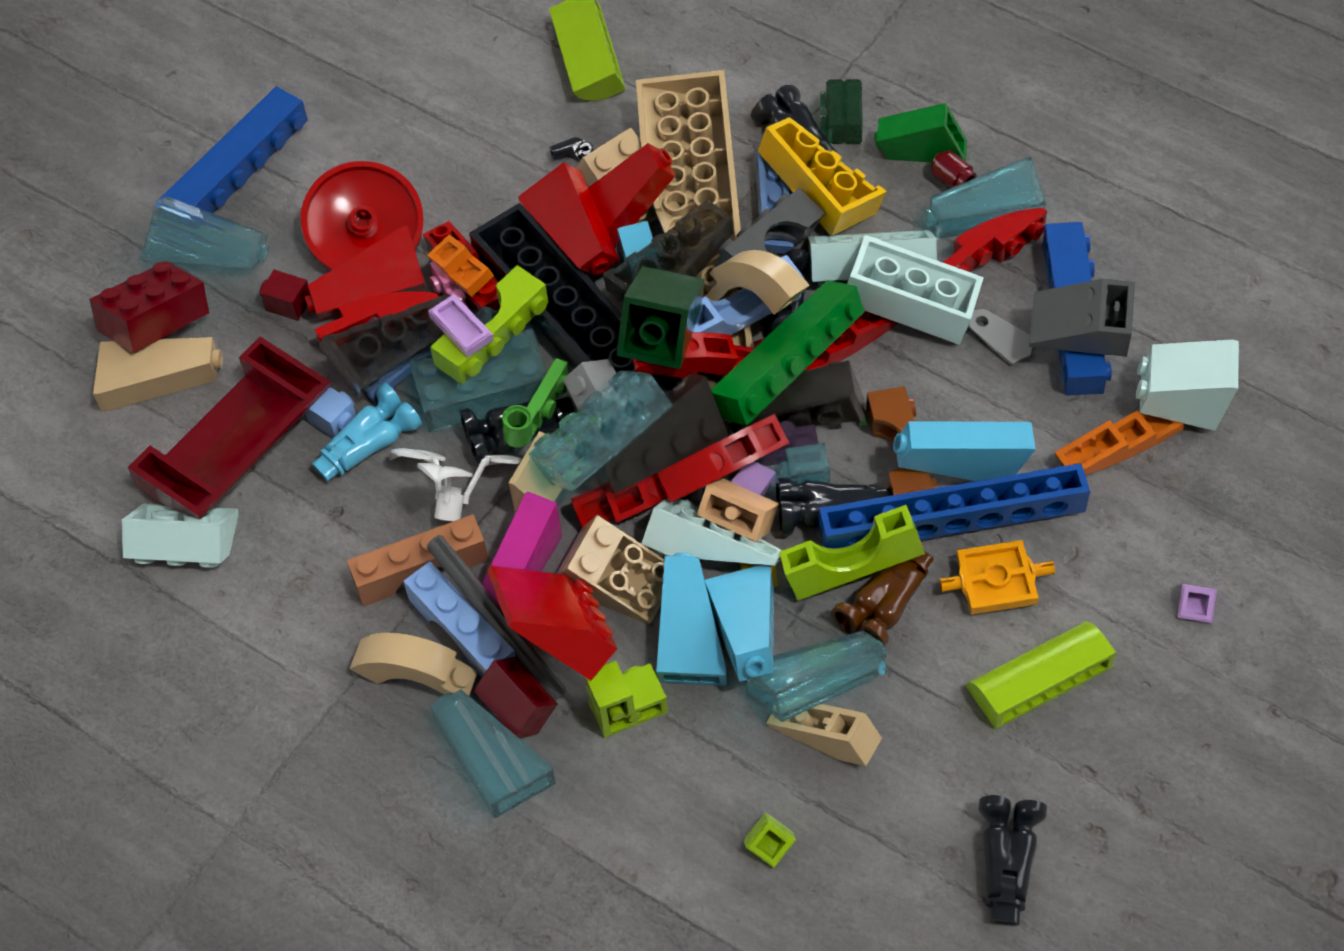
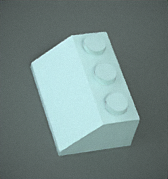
M142 504L122 519L123 558L134 559V562L139 564L164 560L167 561L168 565L173 566L184 565L187 562H199L201 567H216L230 555L238 519V509L212 507L201 519H197L161 504Z

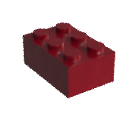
M168 261L159 262L153 265L152 268L138 275H133L126 281L112 288H107L89 299L96 330L132 353L210 313L204 282Z

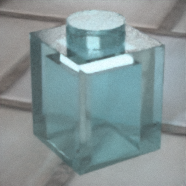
M825 443L785 449V461L780 462L782 478L790 479L796 484L802 483L805 480L830 483V466Z

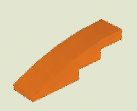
M1137 410L1114 424L1111 420L1105 422L1054 452V455L1062 466L1082 463L1084 473L1088 475L1124 461L1181 432L1184 428V423L1140 414Z

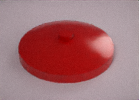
M347 162L326 171L309 188L301 209V228L305 243L313 257L329 271L400 227H408L415 252L423 234V208L415 188L401 173L377 162Z

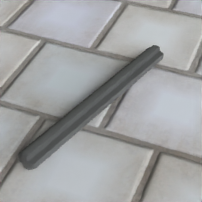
M442 535L434 537L427 545L429 552L480 615L514 649L516 658L555 701L561 698L566 692L565 686L527 639L508 627L501 607Z

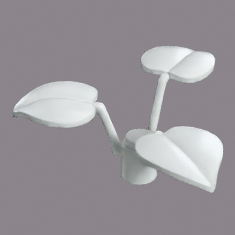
M392 449L389 460L404 456L423 459L428 462L417 463V467L435 482V499L437 501L434 518L447 521L461 519L463 504H469V497L486 466L501 463L520 464L522 458L515 456L486 455L481 460L473 476V473L460 468L440 466L439 460L445 461L446 457L426 450ZM473 476L464 495H461L462 488L451 486V477ZM445 479V486L441 485V480Z

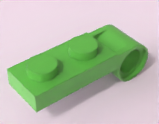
M555 358L527 407L513 405L504 411L502 416L503 439L509 446L517 448L526 446L533 438L537 429H540L545 418L550 419L556 408V399L559 394L564 395L566 392L563 380L567 377V362Z

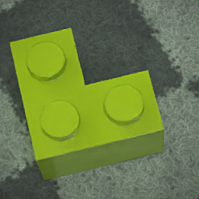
M613 661L608 664L606 663L592 681L584 677L588 704L604 739L668 713L667 697L650 663L642 667L633 666L622 674L617 661Z

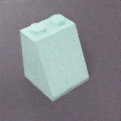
M1217 340L1152 344L1147 356H1141L1137 367V375H1141V380L1136 390V398L1140 399L1139 413L1215 431L1238 390L1239 341Z

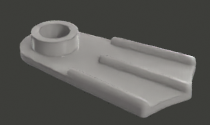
M977 309L973 311L968 325L969 329L1006 362L1014 365L1021 360L1031 357L1033 347H1029V334L987 310ZM983 321L986 323V326H979L976 322Z

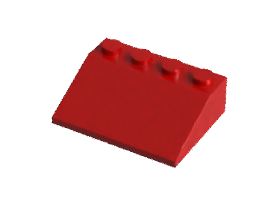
M492 565L487 570L508 627L590 681L593 680L618 649L612 638L613 631L605 623L607 618L600 612L598 608L600 604L592 595L593 589L583 580L578 578L574 581L563 574Z

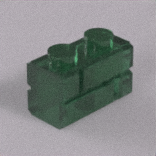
M828 79L826 81V92H820V109H826V114H820V130L826 132V138L830 144H842L843 142L846 144H860L862 142L863 130L862 81L860 79H846L845 81L842 79Z

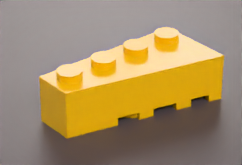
M790 117L766 127L758 152L792 192L800 188L826 212L819 223L830 236L877 214L887 193L885 189L879 185L874 187L867 182L864 173L858 169L853 171L842 163V157L834 150L831 152L821 147L818 138Z

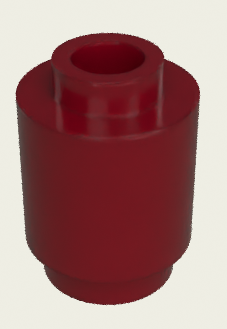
M951 150L938 153L932 160V175L953 191L965 193L974 184L977 174L973 171V167Z

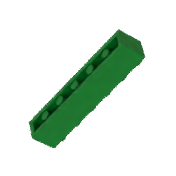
M827 280L708 392L717 417L747 426L865 312L857 286Z

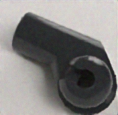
M578 137L549 146L554 160L568 155L581 160L584 156L594 151L590 142Z

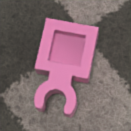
M431 262L432 276L429 277V281L437 294L442 293L445 299L455 294L468 308L464 301L467 298L461 288Z

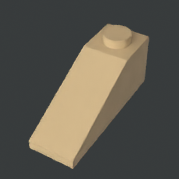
M787 696L781 697L766 722L768 727L837 760L867 766L882 739L866 713Z

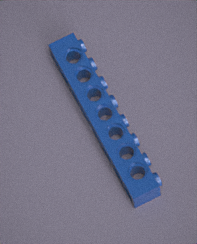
M1082 463L822 507L819 508V532L823 547H847L857 543L869 533L874 522V516L907 505L920 540L1086 512L1090 489Z

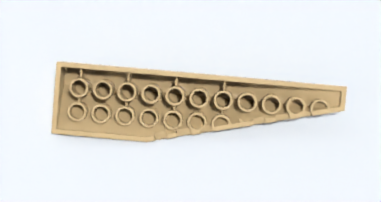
M724 70L636 80L641 148L649 143L658 149L663 148L672 159L671 167L675 174L674 179L654 201L653 206L680 274L705 279L702 298L711 290L708 285L714 278L710 272L715 268L714 265L720 256L717 252L718 249L729 238L734 241L741 230ZM737 288L732 295L736 294L740 290ZM751 324L731 334L734 345L753 348Z

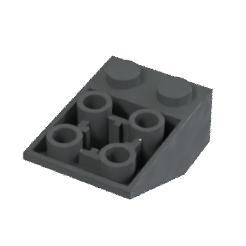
M1102 278L1034 292L1029 347L1127 357L1132 336L1135 282Z

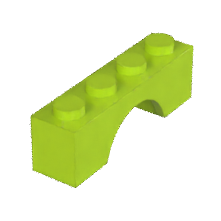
M518 265L496 285L499 305L501 307L497 315L491 321L484 324L493 334L494 340L468 358L445 333L430 347L434 365L462 385L470 377H475L481 371L482 366L492 356H497L502 351L504 345L513 336L519 335L524 330L526 324L535 315H540L548 304L546 284Z
M907 505L874 516V522L869 533L853 545L843 548H825L809 540L779 552L786 578L798 601L925 554Z

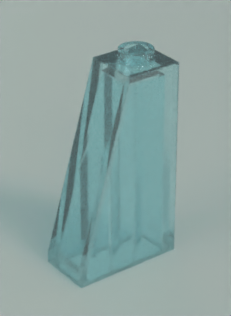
M1032 157L1023 158L931 196L930 209L925 210L927 227L933 228L936 239L960 236L985 221L1011 212L1034 208L1046 209V201Z
M166 196L156 201L141 259L147 261L253 268L261 261L264 262L268 255L270 245L266 244L269 234Z
M860 631L773 655V673L744 680L746 694L783 722L887 673L885 663L887 652L880 640L875 639L865 631Z
M462 690L453 694H445L435 704L430 706L437 726L494 818L501 816L556 784L554 772L550 764Z

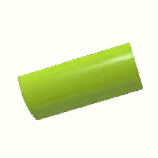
M566 0L549 8L573 93L584 100L598 101L625 91L624 80L598 1Z
M1085 621L969 681L965 687L996 730L1112 669L1116 651L1095 625Z

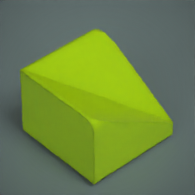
M766 812L744 838L745 847L773 868L796 841L791 830Z

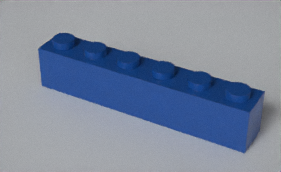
M275 86L157 200L164 219L190 235L198 227L202 226L219 207L226 203L227 199L239 187L246 183L247 179L257 169L263 167L266 161L278 149L282 148L297 130L304 126L308 119L303 101Z
M1083 222L1045 224L1042 245L1049 289L1092 281L1095 274L1094 260L1088 259L1091 247L1090 235L1084 234ZM1058 350L1065 396L1104 394L1106 381H1111L1112 377L1110 361L1105 362L1104 354Z

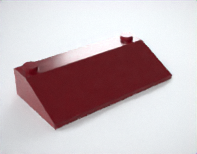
M261 336L239 356L245 376L166 455L149 445L127 467L139 490L164 506L201 519L332 385L330 380Z

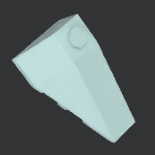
M666 498L654 507L641 543L650 547L651 551L662 557L673 556L675 553L683 552L703 560L775 566L781 560L779 552L783 551L763 539H759L756 542L698 516L697 512L700 505L684 498H679L671 503Z

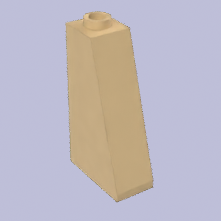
M213 337L159 339L135 353L130 352L114 341L100 342L93 395L100 410L109 411L214 382L217 380L218 368H222L223 365L222 351L216 348Z

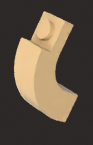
M748 250L736 254L710 272L714 280L708 285L711 290L705 297L718 301L730 297L738 287L745 288L755 293L775 315L793 303L809 284L795 268L782 258L761 250Z
M376 633L361 639L350 666V670L376 684L395 678L408 679L427 685L460 704L468 701L478 672L455 658L457 652L424 638L400 633Z

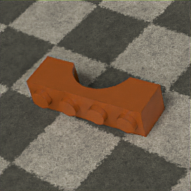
M905 386L867 392L866 413L873 437L883 438L894 443L895 436L901 433L909 421H915V401L913 397L908 398ZM898 467L888 474L887 488H890L892 496L938 488V484L935 478H930L928 472Z

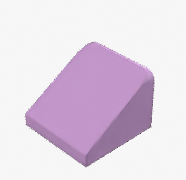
M1181 583L1177 618L1212 623L1217 589Z

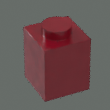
M275 269L269 278L262 282L259 292L265 311L299 321L307 307L305 296L310 295L306 279Z

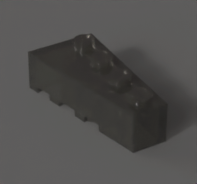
M706 200L675 222V226L663 235L660 233L654 237L651 243L638 253L633 252L626 257L625 262L614 270L611 268L604 273L603 278L606 291L623 302L624 295L642 266L697 277L716 255L721 245L733 235L732 216L709 200Z
M444 295L409 307L402 312L380 317L376 321L351 327L347 331L325 336L322 338L320 349L355 397L359 398L431 350L430 347L444 332L429 317L428 310L447 299L448 296Z
M849 360L832 362L824 367L804 370L747 426L728 421L733 434L775 414L782 430L788 429L789 431L796 432V434L809 432L811 426L827 425L828 430L840 429L841 423L856 421L857 426L869 425L863 393Z
M690 372L682 379L683 382L664 394L660 398L661 401L648 412L644 411L624 432L620 431L589 458L601 488L616 494L729 436L705 376Z

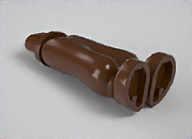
M924 551L925 554L883 569L856 593L853 605L844 602L835 605L831 611V616L837 626L850 637H854L858 632L859 642L863 646L873 650H882L889 641L887 630L892 629L899 621L911 597L923 579L928 575V567L934 561L933 557ZM874 615L873 619L867 620V621L864 623V621H865L867 618H869V617H871V616Z

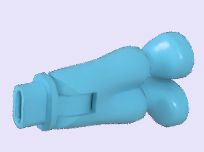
M383 382L376 389L378 405L376 407L365 406L350 423L320 450L321 456L311 463L316 472L327 482L337 474L340 476L346 473L345 470H350L373 453L396 442L401 432L414 431L422 426V421L416 411L407 402L401 403L397 393L386 382Z

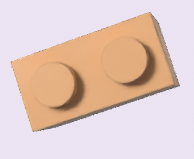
M719 478L706 486L697 515L756 542L769 534L779 503L726 479Z

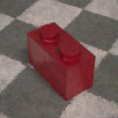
M516 657L493 660L474 689L475 693L482 699L484 706L497 716L504 724L505 730L515 738L538 734L558 705Z

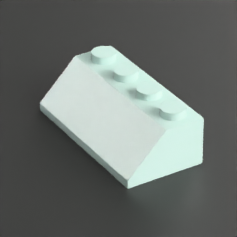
M930 230L808 236V251L811 263L810 276L812 282L818 281V286H822L827 280L835 282L836 280H849L865 235L937 260L936 237Z
M865 235L847 284L857 286L865 311L960 345L972 318L984 277Z

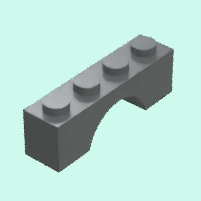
M800 188L791 195L785 193L776 201L771 211L766 208L756 218L754 225L746 224L739 231L734 241L729 238L721 245L717 251L720 256L714 267L716 268L743 251L761 250L767 252L765 241L769 239H782L797 245L815 230L826 212Z

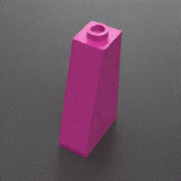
M527 491L491 565L542 572L562 538L557 503ZM487 572L482 585L500 606Z

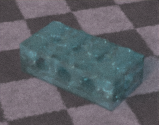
M628 370L617 372L609 379L608 383L610 385L602 392L597 391L591 394L583 402L585 406L576 414L572 412L566 415L559 422L560 427L551 435L550 433L543 435L534 443L533 446L535 448L528 455L551 485L574 491L673 406L651 374Z

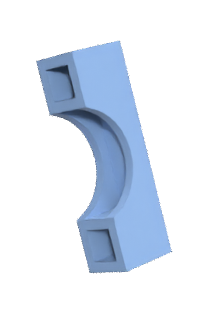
M787 255L781 257L793 268H795L798 271V273L802 276V274L799 272V270L796 268V266L793 264V262ZM745 288L728 298L718 301L704 297L702 298L701 310L693 332L731 335L768 316L772 312L755 293Z
M431 562L425 564L403 581L409 601L428 622L435 621L451 636L465 655L469 665L478 671L477 674L481 679L493 660L516 657L514 649Z

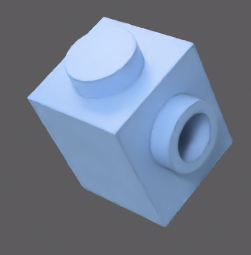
M331 387L305 412L308 422L331 438H334L356 416L352 398L343 391L337 392Z

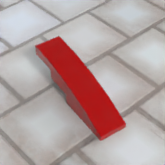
M865 311L796 379L800 382L848 358L897 325L898 322Z

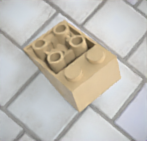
M630 127L584 156L575 168L582 172L585 182L589 187L641 148V141ZM653 204L637 223L648 221L649 224L658 218Z
M598 515L586 523L556 574L566 575L574 581L578 578L583 580L593 589L592 595L601 606L646 624H651L661 605L664 559Z

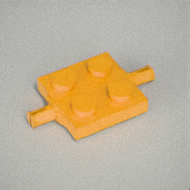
M1023 540L961 549L956 552L959 576L939 578L941 592L961 589L967 598L971 615L1037 605L1039 597L1035 586V579L1039 576L1055 575V565H1053V560L1033 564L1026 554Z

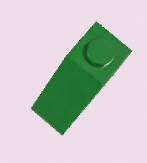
M946 103L878 118V129L874 133L876 147L883 151L888 160L932 163V160L938 153L951 150L966 162L967 139Z

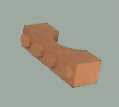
M469 515L347 560L363 607L394 596L403 581L428 562H431L435 567H442L427 549L428 543L438 535H442L468 568L489 561L485 541L474 515Z

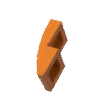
M450 234L427 254L428 258L445 275L471 297L494 277L487 266L472 256L468 249Z

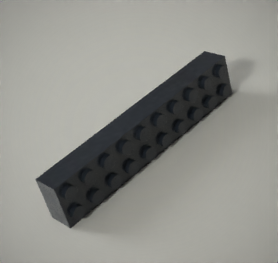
M521 203L516 204L469 233L471 246L477 251L480 262L490 269L498 282L518 265L546 284L548 304L545 310L540 315H535L531 321L574 369L581 362L609 359L637 412V415L625 426L653 458H656L706 425L705 403L682 378L635 371L632 359L617 356L622 313L592 280L572 262Z

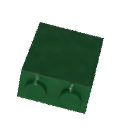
M642 266L624 295L617 356L681 369L701 310L705 279Z

